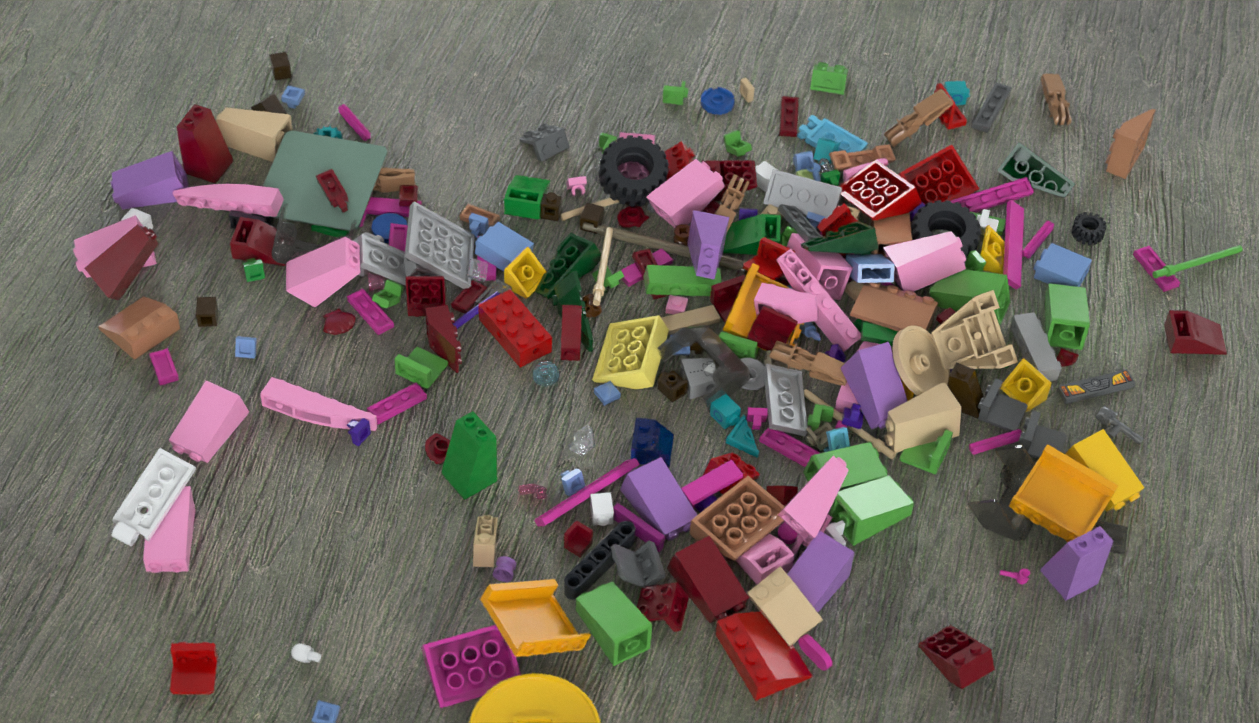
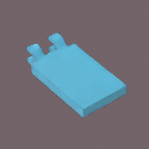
M814 115L808 118L810 122L807 125L802 124L798 129L800 132L797 136L800 139H805L806 143L815 148L819 138H827L839 142L838 151L846 150L847 153L864 151L868 145L864 140L825 118L821 121Z

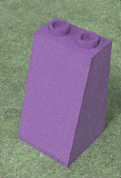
M173 151L112 172V181H110L114 193H112L113 200L122 209L177 202L173 191L189 188L187 174Z
M693 210L687 244L696 276L715 279L724 250L729 217Z
M889 342L858 350L841 367L858 404L861 405L860 408L870 428H885L888 411L907 402Z
M662 457L626 475L620 488L621 492L646 523L665 535V540L671 541L679 535L678 533L690 531L691 520L697 514Z
M1099 526L1066 543L1040 571L1066 601L1099 583L1113 540Z
M819 531L787 575L800 589L817 613L850 576L854 552Z

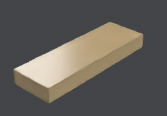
M714 305L662 317V320L669 330L668 335L719 323L720 317Z

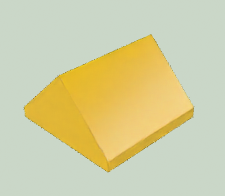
M987 225L980 255L986 261L983 271L1003 274L1005 241L990 225Z
M526 247L504 269V287L509 290L511 289V291L524 298H528L536 290L544 273H546V270L529 247Z
M1023 358L1002 383L1001 390L1010 398L1027 404L1026 412L1047 400L1052 382Z

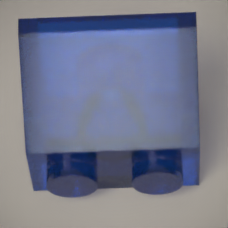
M636 417L631 446V459L635 458L639 464L646 465L662 457L667 467L670 468L674 434L657 420Z

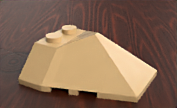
M994 290L975 296L931 332L943 369H953L956 362L973 369H1000L1018 362L1013 345L1005 344L994 310L1000 307Z

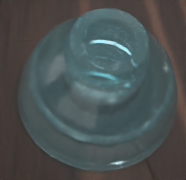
M541 361L533 369V380L539 386H551L559 379V369L550 361Z

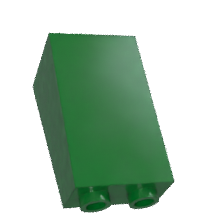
M474 411L456 420L441 472L464 500L497 482V437Z

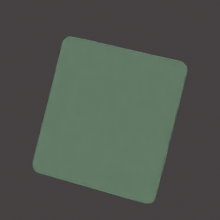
M299 131L286 132L263 187L278 188L284 199L275 218L355 231L358 229L387 155V149L384 146ZM333 169L347 193L349 202H346L348 211L342 213L338 206L334 208L330 204L316 179V175Z

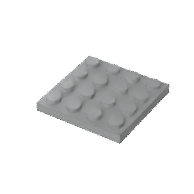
M414 201L410 205L404 257L439 276H444L445 279L463 289L469 288L471 286L475 235Z

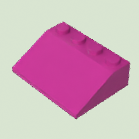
M496 625L424 644L421 647L440 708L482 697L498 683L521 675L517 659Z

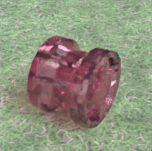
M368 273L369 292L374 291V289L384 290L383 276Z

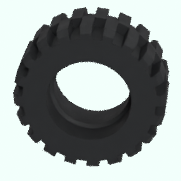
M629 135L625 139L624 137L617 138V142L612 141L609 147L605 148L600 162L599 182L604 187L603 191L607 195L610 194L612 200H618L619 204L622 205L627 203L629 206H635V204L642 206L645 205L646 201L650 203L647 196L666 182L669 170L666 154L663 150L660 151L661 147L658 144L654 145L652 140L648 138L645 140L643 136L636 138L633 135ZM626 162H636L643 165L650 175L644 179L632 180L624 177L617 167Z
M938 200L933 204L932 202L925 204V207L922 206L915 213L911 224L912 240L933 236L930 231L936 229L952 231L953 234L960 238L963 245L961 251H963L967 260L969 252L977 250L981 236L980 223L976 220L977 217L974 213H970L966 206L962 207L960 203H951L949 200H945V202Z

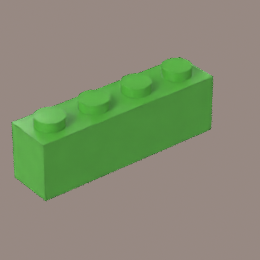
M647 265L644 273L646 294L710 297L711 286L722 282L720 268L717 270L715 279L696 276L694 267Z

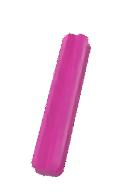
M343 104L338 107V112L362 140L366 141L371 138V133L347 105Z
M1046 221L1023 249V257L1031 258L1054 229L1053 222Z
M1017 429L969 444V451L974 455L1017 442L1022 431Z

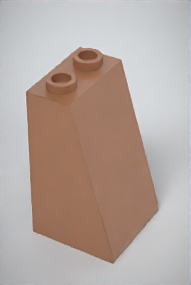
M909 213L874 221L871 219V226L876 229L878 249L872 251L871 254H882L886 257L884 247L912 241Z

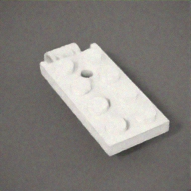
M159 448L114 515L112 521L117 525L113 529L112 537L129 546L136 542L139 534L145 536V540L149 541L195 472V466ZM144 507L148 508V512H147V513H145V514L140 513V510H141L142 508H144Z

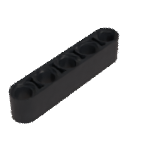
M623 521L619 523L564 578V595L566 598L576 600L615 563L612 557V545L616 544L629 549L634 544L635 525L632 522Z

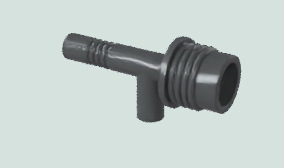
M1104 405L1095 418L1105 425V428H1108L1110 424L1113 425L1107 433L1109 438L1114 439L1118 432L1121 431L1140 445L1144 438L1116 419L1118 412H1114L1111 408L1109 409Z

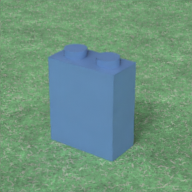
M497 222L493 227L490 226L483 236L477 238L475 254L504 271L526 247H529L532 251L534 243Z
M1051 243L1048 249L1045 248L1040 257L1041 260H1037L1033 270L1036 271L1034 278L1047 284L1080 287L1089 272L1092 259Z
M846 254V261L853 267L850 277L857 283H885L894 281L895 264L882 254Z

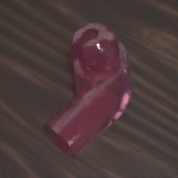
M535 483L518 485L520 495L536 493L537 499H545L547 497L545 486Z

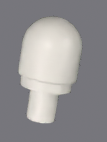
M296 644L291 651L292 657L300 662L309 663L311 660L319 662L321 659V654L314 652V649L308 645Z

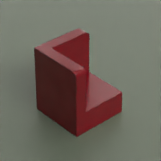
M785 485L766 486V491L782 505L786 506L798 493V487Z
M577 520L564 533V548L579 558L592 546L593 530Z

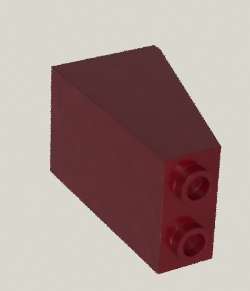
M194 104L176 126L183 169L187 175L216 184L233 162V157L211 109Z
M137 224L84 269L108 298L120 300L159 244L155 239L157 235L151 228L148 229L146 226L142 227Z
M710 535L674 554L667 566L668 571L709 623L726 618L732 611L737 613L746 607L745 603L749 597Z

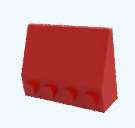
M952 144L898 174L916 187L919 197L924 204L930 202L933 204L938 200H941V202L955 200L971 195L980 189Z
M878 160L873 161L838 186L842 187L840 196L873 221L907 214L922 203L915 186Z
M760 611L736 613L717 621L716 637L755 701L812 678V674L793 645L789 646Z

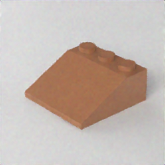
M1151 109L1124 122L1120 129L1117 128L1113 135L1115 141L1110 146L1109 151H1111V154L1108 155L1106 164H1108L1107 172L1124 179L1127 178L1145 147L1155 109Z
M142 297L98 326L100 331L134 360L180 330L177 313L166 304L147 297Z

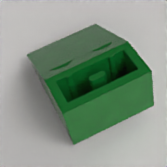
M515 175L504 197V214L540 220L541 201L543 195L548 193L551 180Z
M760 214L732 222L726 234L723 253L757 255L760 239L763 237L780 244L781 215Z

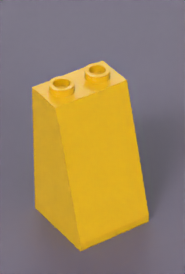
M1104 429L1074 444L1065 453V455L1118 485L1114 495L1104 509L1106 512L1113 508L1117 511L1126 505L1124 502L1129 500L1131 503L1140 497L1139 493L1144 489V486Z

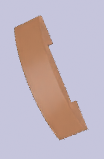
M890 144L875 146L872 150L850 153L844 150L830 152L829 154L835 170L838 169L839 171L882 158L888 159V163L896 160Z

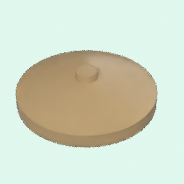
M908 326L900 330L893 341V358L897 371L905 385L917 396L945 382L947 385L950 369H943L932 335L919 326Z

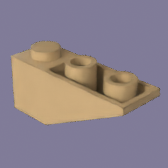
M491 515L477 517L473 547V567H494L498 517Z

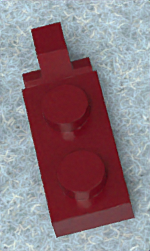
M333 169L316 175V179L330 204L334 208L338 206L342 213L348 211L346 202H349L347 193Z

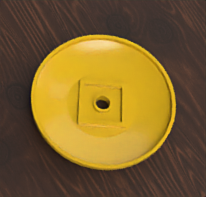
M524 674L508 678L488 690L476 704L469 723L601 722L590 698L571 682L547 674Z

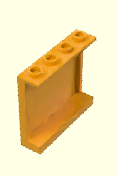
M752 263L722 330L746 339L756 318L754 299L761 284H774L782 288L789 287L758 273L759 266ZM800 324L796 325L786 344L795 347L796 344L793 341L794 339L797 340L801 333Z
M1047 444L1016 495L1013 496L1009 507L1016 513L1029 518L1034 524L1048 529L1051 534L1063 538L1068 543L1093 529L1118 485Z
M555 579L489 584L481 596V602L515 657L579 651L585 647L586 642L590 638V633H577L554 597L553 593L558 587Z

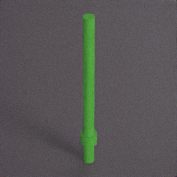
M1241 245L1176 265L1170 264L1164 266L1163 269L1153 271L1152 275L1154 278L1168 277L1178 271L1243 251Z

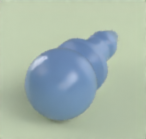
M812 322L800 324L799 328L802 329V334L806 337H812L817 341L821 340L820 334L816 332V327Z

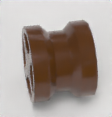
M686 224L677 225L674 228L673 242L688 246L690 226Z
M593 294L585 295L582 299L585 302L587 317H596L602 311L601 305L596 306L593 304Z

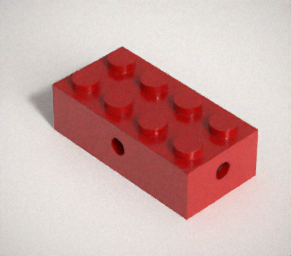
M511 289L479 304V320L520 368L552 352V336Z

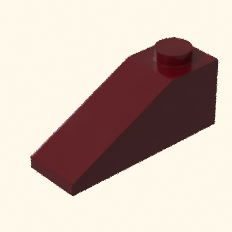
M562 305L561 360L580 361L582 306Z

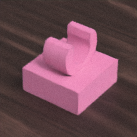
M586 176L568 178L566 182L567 190L571 189L572 196L576 195V189L581 191V195L585 194Z

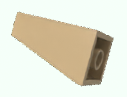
M226 107L218 114L216 119L228 147L271 162L275 159L285 133L292 131L291 115Z
M941 383L888 411L887 420L885 421L887 429L885 442L895 453L907 448L934 442L938 436L943 435L945 430L953 432L952 438L959 436L961 406L946 383Z

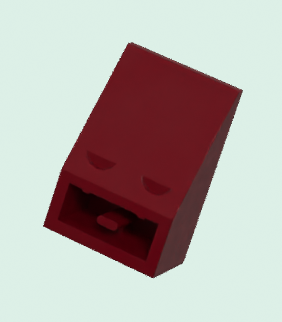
M755 160L704 161L713 173L716 171L723 177L722 182L725 187L713 200L721 201L734 174L738 177L732 188H735L740 178L744 179L739 190L740 192L746 181L749 182L746 191L757 188Z
M240 217L230 242L232 259L247 261V259L255 258V260L261 259L263 263L286 266L296 238L258 219Z
M406 276L408 316H425V308L446 305L444 276Z
M448 305L425 308L426 333L429 347L440 358L447 360L450 368L459 373V365L462 364L461 354L458 352H461L460 340L457 341L456 339L458 337L457 327L452 324L455 323L453 312H449Z
M1169 310L1164 327L1170 353L1227 354L1220 324L1190 311Z
M952 625L943 628L941 631L918 643L919 648L945 678L960 689H964L995 670L991 649Z

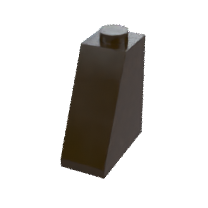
M956 362L949 375L947 386L960 404L961 412L978 419L981 410L978 408V405L984 396L975 369Z

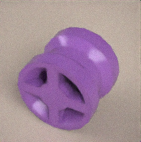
M498 557L496 561L497 567L493 570V576L499 581L509 582L513 579V571L516 569L517 563L510 557Z

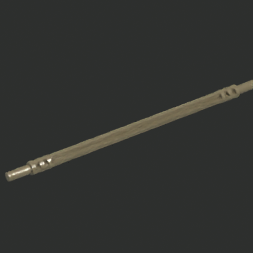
M584 222L583 229L597 232L602 236H605L606 228L610 227L601 225L598 228H594V224ZM611 227L613 229V239L657 250L663 249L665 252L691 258L688 246ZM722 255L719 265L739 270L743 268V264L747 261ZM785 275L780 277V279L788 281Z

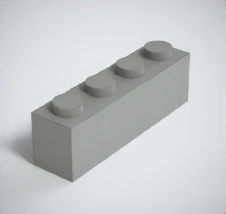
M1035 312L1013 315L1010 329L1023 357L1050 382L1057 381L1061 372V364L1055 357L1053 347H1050L1048 336L1043 332L1040 319H1037Z

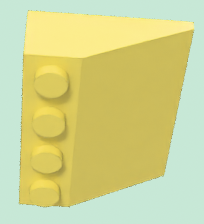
M660 315L610 323L592 380L602 384L611 381L614 386L630 389L653 387L669 332Z

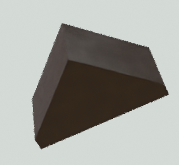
M275 94L263 98L251 107L254 111L287 114Z

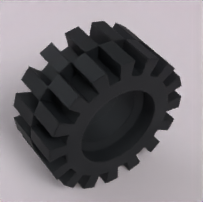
M1084 212L1083 215L1080 213L1075 217L1071 233L1073 238H1077L1076 241L1078 242L1082 241L1084 245L1085 242L1088 245H1091L1092 242L1094 245L1097 242L1100 243L1106 231V221H1103L1102 217L1098 218V214L1094 216L1092 212L1089 215L1087 212Z

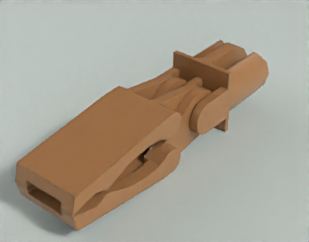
M1042 74L1041 84L1046 103H1049L1050 117H1053L1055 125L1058 123L1059 125H1064L1065 122L1066 125L1071 124L1070 103L1065 100L1064 95L1066 91L1060 75Z
M938 90L915 105L912 114L906 115L899 121L896 119L898 123L886 131L884 136L893 147L907 137L911 139L910 136L918 131L921 125H930L953 105V101L944 90Z
M381 168L373 191L387 193L400 191L401 185H416L414 169Z
M735 174L721 199L722 205L720 204L714 213L715 215L729 217L727 232L736 215L734 210H737L749 185V182L746 181L740 192V187L744 181L743 178H740L735 188H732L738 177Z
M776 341L769 355L774 360L788 364L787 369L793 367L798 370L805 369L809 371V376L840 386H845L847 383L841 370L845 363L821 352L812 355L807 350L797 347V343L794 347Z

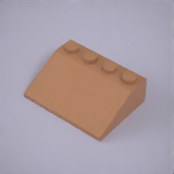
M865 283L850 316L896 331H900L908 326H919L928 331L933 323L938 302L934 301L931 297L917 296L912 291L904 292L898 290L896 286H885L881 283Z
M747 476L691 520L689 534L697 541L710 535L721 554L735 561L784 522L778 514L785 506L752 478Z

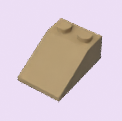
M781 567L777 568L747 592L750 600L789 646L793 645L799 638L823 620Z

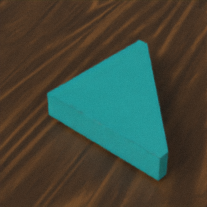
M742 415L726 438V444L758 458L759 450L755 444L754 436L748 426L746 416Z

